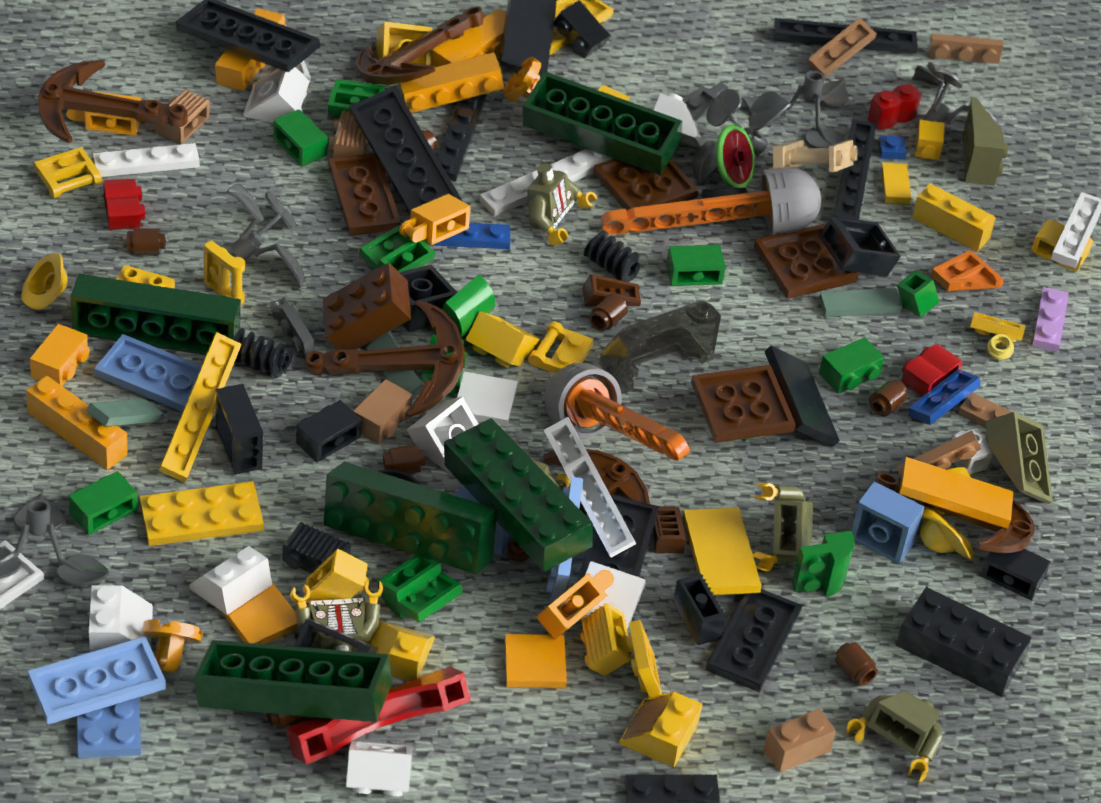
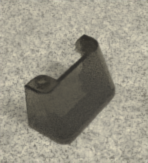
M699 301L626 326L600 352L599 364L604 371L616 379L621 393L633 389L634 381L632 378L638 376L639 369L636 365L675 351L678 352L683 360L687 359L688 356H694L699 358L701 364L712 361L721 315L710 303Z

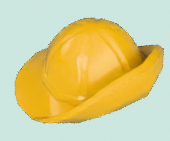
M50 253L38 260L23 284L21 300L27 307L36 310L45 308L54 302L66 289L68 278L66 270L63 268L61 253Z
M924 507L921 518L924 522L920 530L924 545L934 552L956 551L963 557L973 560L971 544L963 534L933 509Z

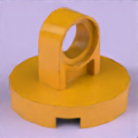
M533 56L527 58L520 65L523 69L517 74L514 72L503 90L505 94L503 96L509 101L514 102L521 96L527 99L540 79L538 73L541 69V63Z
M145 620L142 634L158 639L155 659L161 671L175 673L181 662L184 644L202 643L204 631L199 630L200 628L197 626L171 621L170 624L163 623L162 626H159L160 620Z

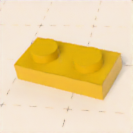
M974 312L970 325L979 334H1004L1012 342H1016V339L1022 341L1026 326Z

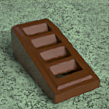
M590 274L583 285L584 304L587 306L596 307L610 294L622 297L627 306L641 305L638 284ZM625 291H629L630 296H626Z
M659 506L653 529L655 553L684 554L686 540L679 507Z

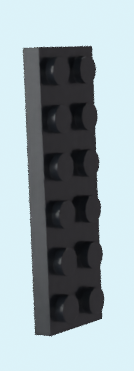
M203 0L175 22L178 31L288 73L321 47L320 40L317 37L218 0Z
M395 86L349 106L352 116L410 216L412 209L447 194L463 202Z

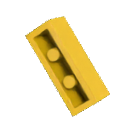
M931 183L917 196L912 216L913 219L977 252L990 239L996 219L995 216Z

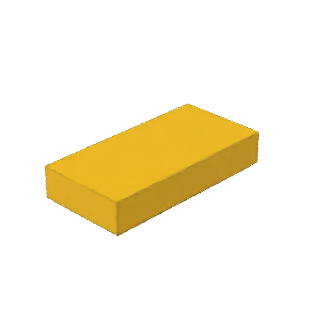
M882 162L881 175L885 203L910 204L911 192L907 164Z

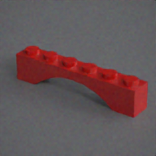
M449 666L391 688L377 722L314 717L285 729L293 757L305 764H309L335 754L346 744L373 730L412 717L443 712L470 702L471 698L464 672Z

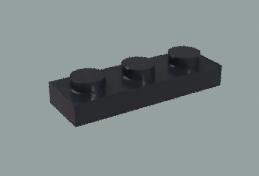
M717 774L625 775L627 803L720 802Z

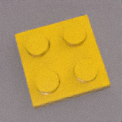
M641 620L629 622L631 634L627 635L626 639L629 650L634 655V659H631V665L635 677L638 676L642 693L647 692L649 697L662 695L655 655Z

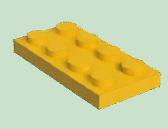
M254 481L140 496V507L149 546L264 531V522Z

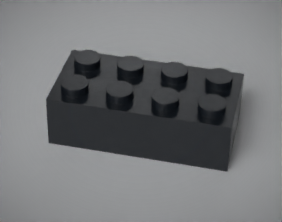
M925 587L901 625L896 646L1002 697L1024 661L1032 637Z

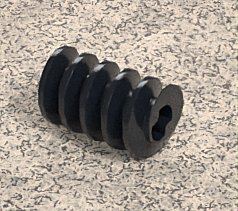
M606 230L594 236L584 249L583 255L585 257H589L592 262H597V265L605 268L608 273H612L614 277L621 281L630 282L639 273L641 267L638 262L640 254L638 252L632 253V249L629 246L624 248V243L622 241L616 242L614 236L608 237Z
M239 329L234 341L242 345L235 362H242L244 366H251L254 370L261 369L264 374L271 373L274 378L281 377L292 361L293 347H289L284 353V344L280 343L274 349V340L270 339L264 345L265 336L260 335L254 341V332H250L245 337V329Z

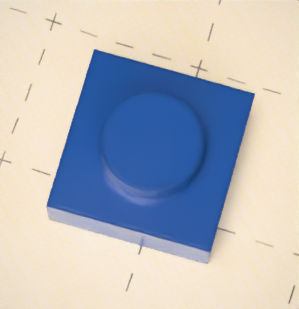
M879 135L878 146L881 159L905 160L906 147L904 136Z

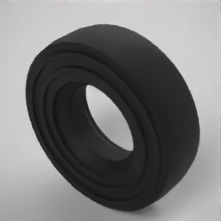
M747 188L702 190V199L748 193Z

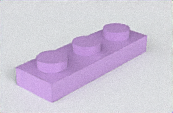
M1043 287L1032 346L1058 352L1069 292Z

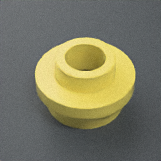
M998 334L988 341L987 351L991 357L1005 360L1013 354L1014 345L1007 335Z

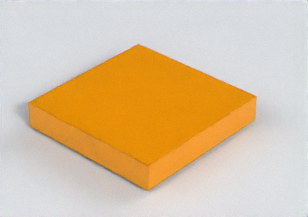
M273 582L272 586L228 615L222 612L244 643L267 644L298 628L296 612Z
M505 634L506 687L566 689L567 675L564 635H560L554 640L551 635Z

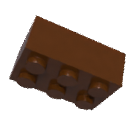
M387 263L360 279L351 282L342 289L329 294L323 299L325 338L339 350L357 349L411 319L408 280L390 263Z

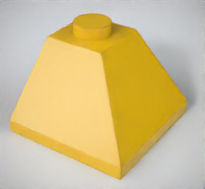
M384 22L377 28L376 54L378 60L432 31V27ZM431 50L410 63L431 65Z
M379 620V626L368 644L377 647V653L389 654L392 677L412 681L419 678L435 636Z

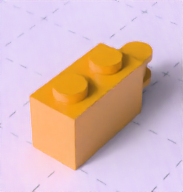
M102 93L137 101L141 100V97ZM67 109L66 112L70 120L85 122L86 130L136 136L140 121L134 118Z
M450 194L444 195L412 209L410 219L405 221L400 227V234L404 237L410 236V240L415 243L422 240L430 245L438 243L469 229L470 205Z
M602 570L592 577L588 573L545 608L536 618L555 640L608 596L604 591L613 584V574L608 570Z

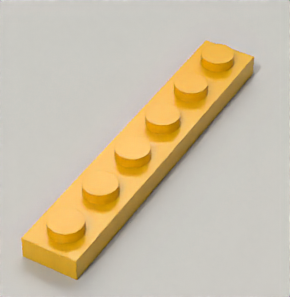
M217 332L214 335L158 471L182 482H185L188 478L216 409V389L224 388L242 344Z

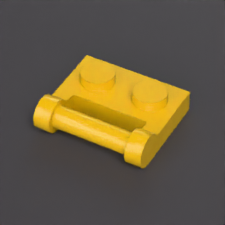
M82 147L34 162V170L48 188L49 194L53 199L61 197L62 193L89 184L95 186L102 183L99 170ZM85 172L87 173L86 175H83V176H80V177H77V178H74V179H71V180H68V181H65V182H62V183H59V184L57 183L58 181H61V180H64V179H67V178H70V177H73V176H76V175H79V174H82V173H85Z
M211 240L204 244V284L220 296L241 299L242 305L245 301V294L242 291V272L245 270V260L241 257H233L225 248L220 247ZM230 272H232V275H231V288H230Z
M552 321L546 328V335L537 350L532 351L528 361L532 366L555 374L569 364L583 363L593 346L594 339L565 329L559 322ZM555 339L562 340L552 359L547 358L545 355Z

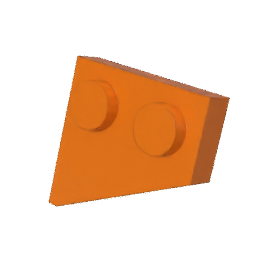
M972 250L932 268L931 277L947 291L1000 288L1004 281L998 273Z

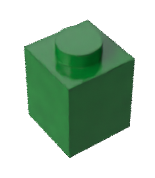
M914 270L897 284L903 307L919 317L925 315L939 303L933 279L917 270Z

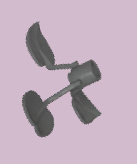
M932 62L927 64L928 69L920 65L916 66L913 80H921L939 86L933 105L923 120L941 123L947 121L950 123L960 112L966 111L968 113L969 106L964 104L949 115L948 111L950 109L941 103L946 91L951 89L950 84L957 88H962L963 83L957 76ZM990 114V116L993 118V120L1000 128V124L998 123L996 118Z
M808 71L805 73L803 85H798V89L790 101L791 106L785 111H789L801 93L804 94L806 100L815 101L817 131H809L806 134L805 140L812 148H829L831 145L845 141V138L835 129L828 128L822 130L820 126V102L827 106H842L848 102L849 95L845 79L824 83L825 76L818 71ZM744 96V102L749 110L759 96ZM784 111L774 120L784 118L786 112Z
M732 89L722 91L708 108L706 115L708 123L713 127H718L729 118L735 125L742 127L751 140L754 155L763 153L767 148L768 141L759 130L791 106V103L772 91L762 94L752 104L750 109L752 115L748 118L750 128H745L732 115L741 106L740 95ZM705 142L694 155L692 162L693 173L702 185L718 169L716 162L717 142Z
M234 184L227 190L226 194L240 201L254 219L246 230L239 235L240 238L230 245L232 251L237 257L247 260L253 254L258 257L262 253L276 250L291 269L297 280L298 288H301L304 283L303 269L296 258L285 247L273 244L260 249V246L263 244L259 237L280 218L292 229L296 226L294 218L283 207L279 199L268 191L265 193V198L277 215L259 231L250 233L255 224L263 221L264 217L259 211L258 204L246 188L240 184Z
M41 493L25 504L15 515L14 524L18 529L22 530L15 550L10 553L8 549L0 547V578L9 577L20 569L21 563L15 558L19 556L27 531L34 536H42L47 531L49 532L58 562L61 564L57 568V576L66 584L72 586L89 585L106 578L109 575V571L102 563L87 555L74 554L67 560L63 558L54 530L62 526L64 516Z

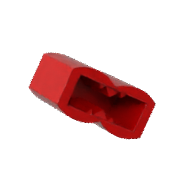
M912 84L897 86L892 91L879 92L872 97L867 120L877 123V130H885L895 126L897 123L909 122L917 116L922 94Z
M135 178L103 180V197L108 229L141 228V220H145L144 204H139V201H142L141 186H136Z
M935 344L930 348H924L918 357L909 359L904 364L901 381L921 396H924L956 370L961 369L963 361L941 345Z

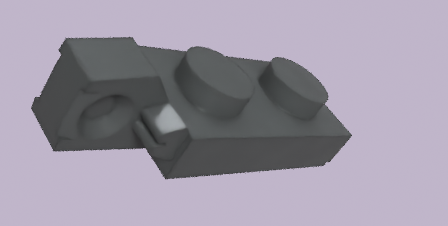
M722 82L710 89L702 86L682 99L691 113L694 122L707 114L713 100L722 91L728 89V86Z
M285 297L273 302L271 301L270 307L274 319L280 320L284 334H290L292 337L291 342L295 352H301L305 359L308 353L315 351L313 337L293 305H289Z

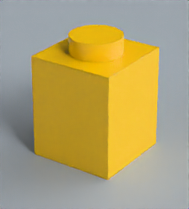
M920 120L915 140V157L939 160L944 143V123Z

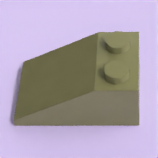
M971 97L962 132L965 183L995 186L997 177L1002 175L1003 162L1001 161L1002 158L1007 157L1008 143H1004L1003 131L976 97Z
M1016 412L987 420L985 437L989 448L1018 491L1047 504L1053 503L1043 425Z

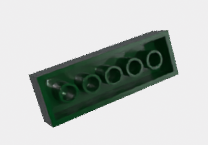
M546 71L543 72L523 105V126L660 176L681 141L682 120Z
M78 274L70 296L72 329L87 334V337L117 341L124 334L156 348L206 355L216 332L234 340L235 335L240 329L241 299L85 274Z
M492 418L444 441V466L480 504L497 509L496 521L543 572L592 547V521Z
M345 461L326 475L324 526L474 574H478L493 561L497 519L496 508Z
M212 640L194 676L198 707L377 722L392 685L389 654Z

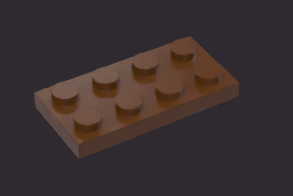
M375 154L328 158V168L349 236L386 232L398 225L401 226L384 169Z

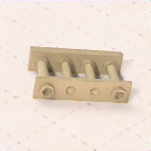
M792 140L773 146V168H797L806 163H829V172H836L852 166L853 161L857 160V146H853V140H846L831 145L829 148H807V146H804V140Z

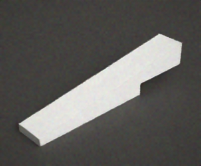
M569 417L544 429L570 482L572 477L583 478L580 501L609 556L613 557L634 546L636 542Z

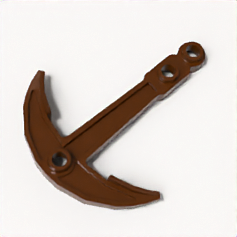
M476 6L465 10L463 14L454 16L436 29L379 60L375 58V42L369 43L360 51L356 58L355 65L359 75L364 81L371 84L391 85L412 81L436 72L434 65H421L410 62L448 39L462 37L465 30L481 26L484 19L482 8Z
M104 60L79 62L56 71L44 82L38 95L39 118L52 135L67 143H71L73 138L64 122L61 111L64 108L134 118L137 121L159 125L169 124L172 127H183L188 122V112L181 104H174L170 107L168 104L159 103L157 100L137 101L73 88L76 82L77 86H81L90 76L105 67Z
M418 300L415 305L429 321L437 337L436 344L367 351L340 349L331 350L325 354L319 351H311L305 358V366L310 374L316 376L322 375L325 372L330 375L357 374L360 371L434 370L432 380L425 381L418 397L406 411L408 416L412 417L440 403L455 387L463 370L465 348L457 325L446 312L437 306Z
M586 449L609 494H619L624 498L650 504L645 484L630 465L602 451ZM555 451L543 454L544 462L562 466ZM580 501L579 509L586 515L587 512ZM513 539L509 541L507 546L508 557L515 562L526 561L529 558L527 553Z
M885 472L877 473L874 482L899 494L901 478H896ZM904 496L924 507L938 510L995 531L996 533L993 536L977 543L976 547L980 550L996 553L1022 551L1030 544L1035 532V524L1029 513L1014 500L1012 502L1011 522L1008 528H1003Z

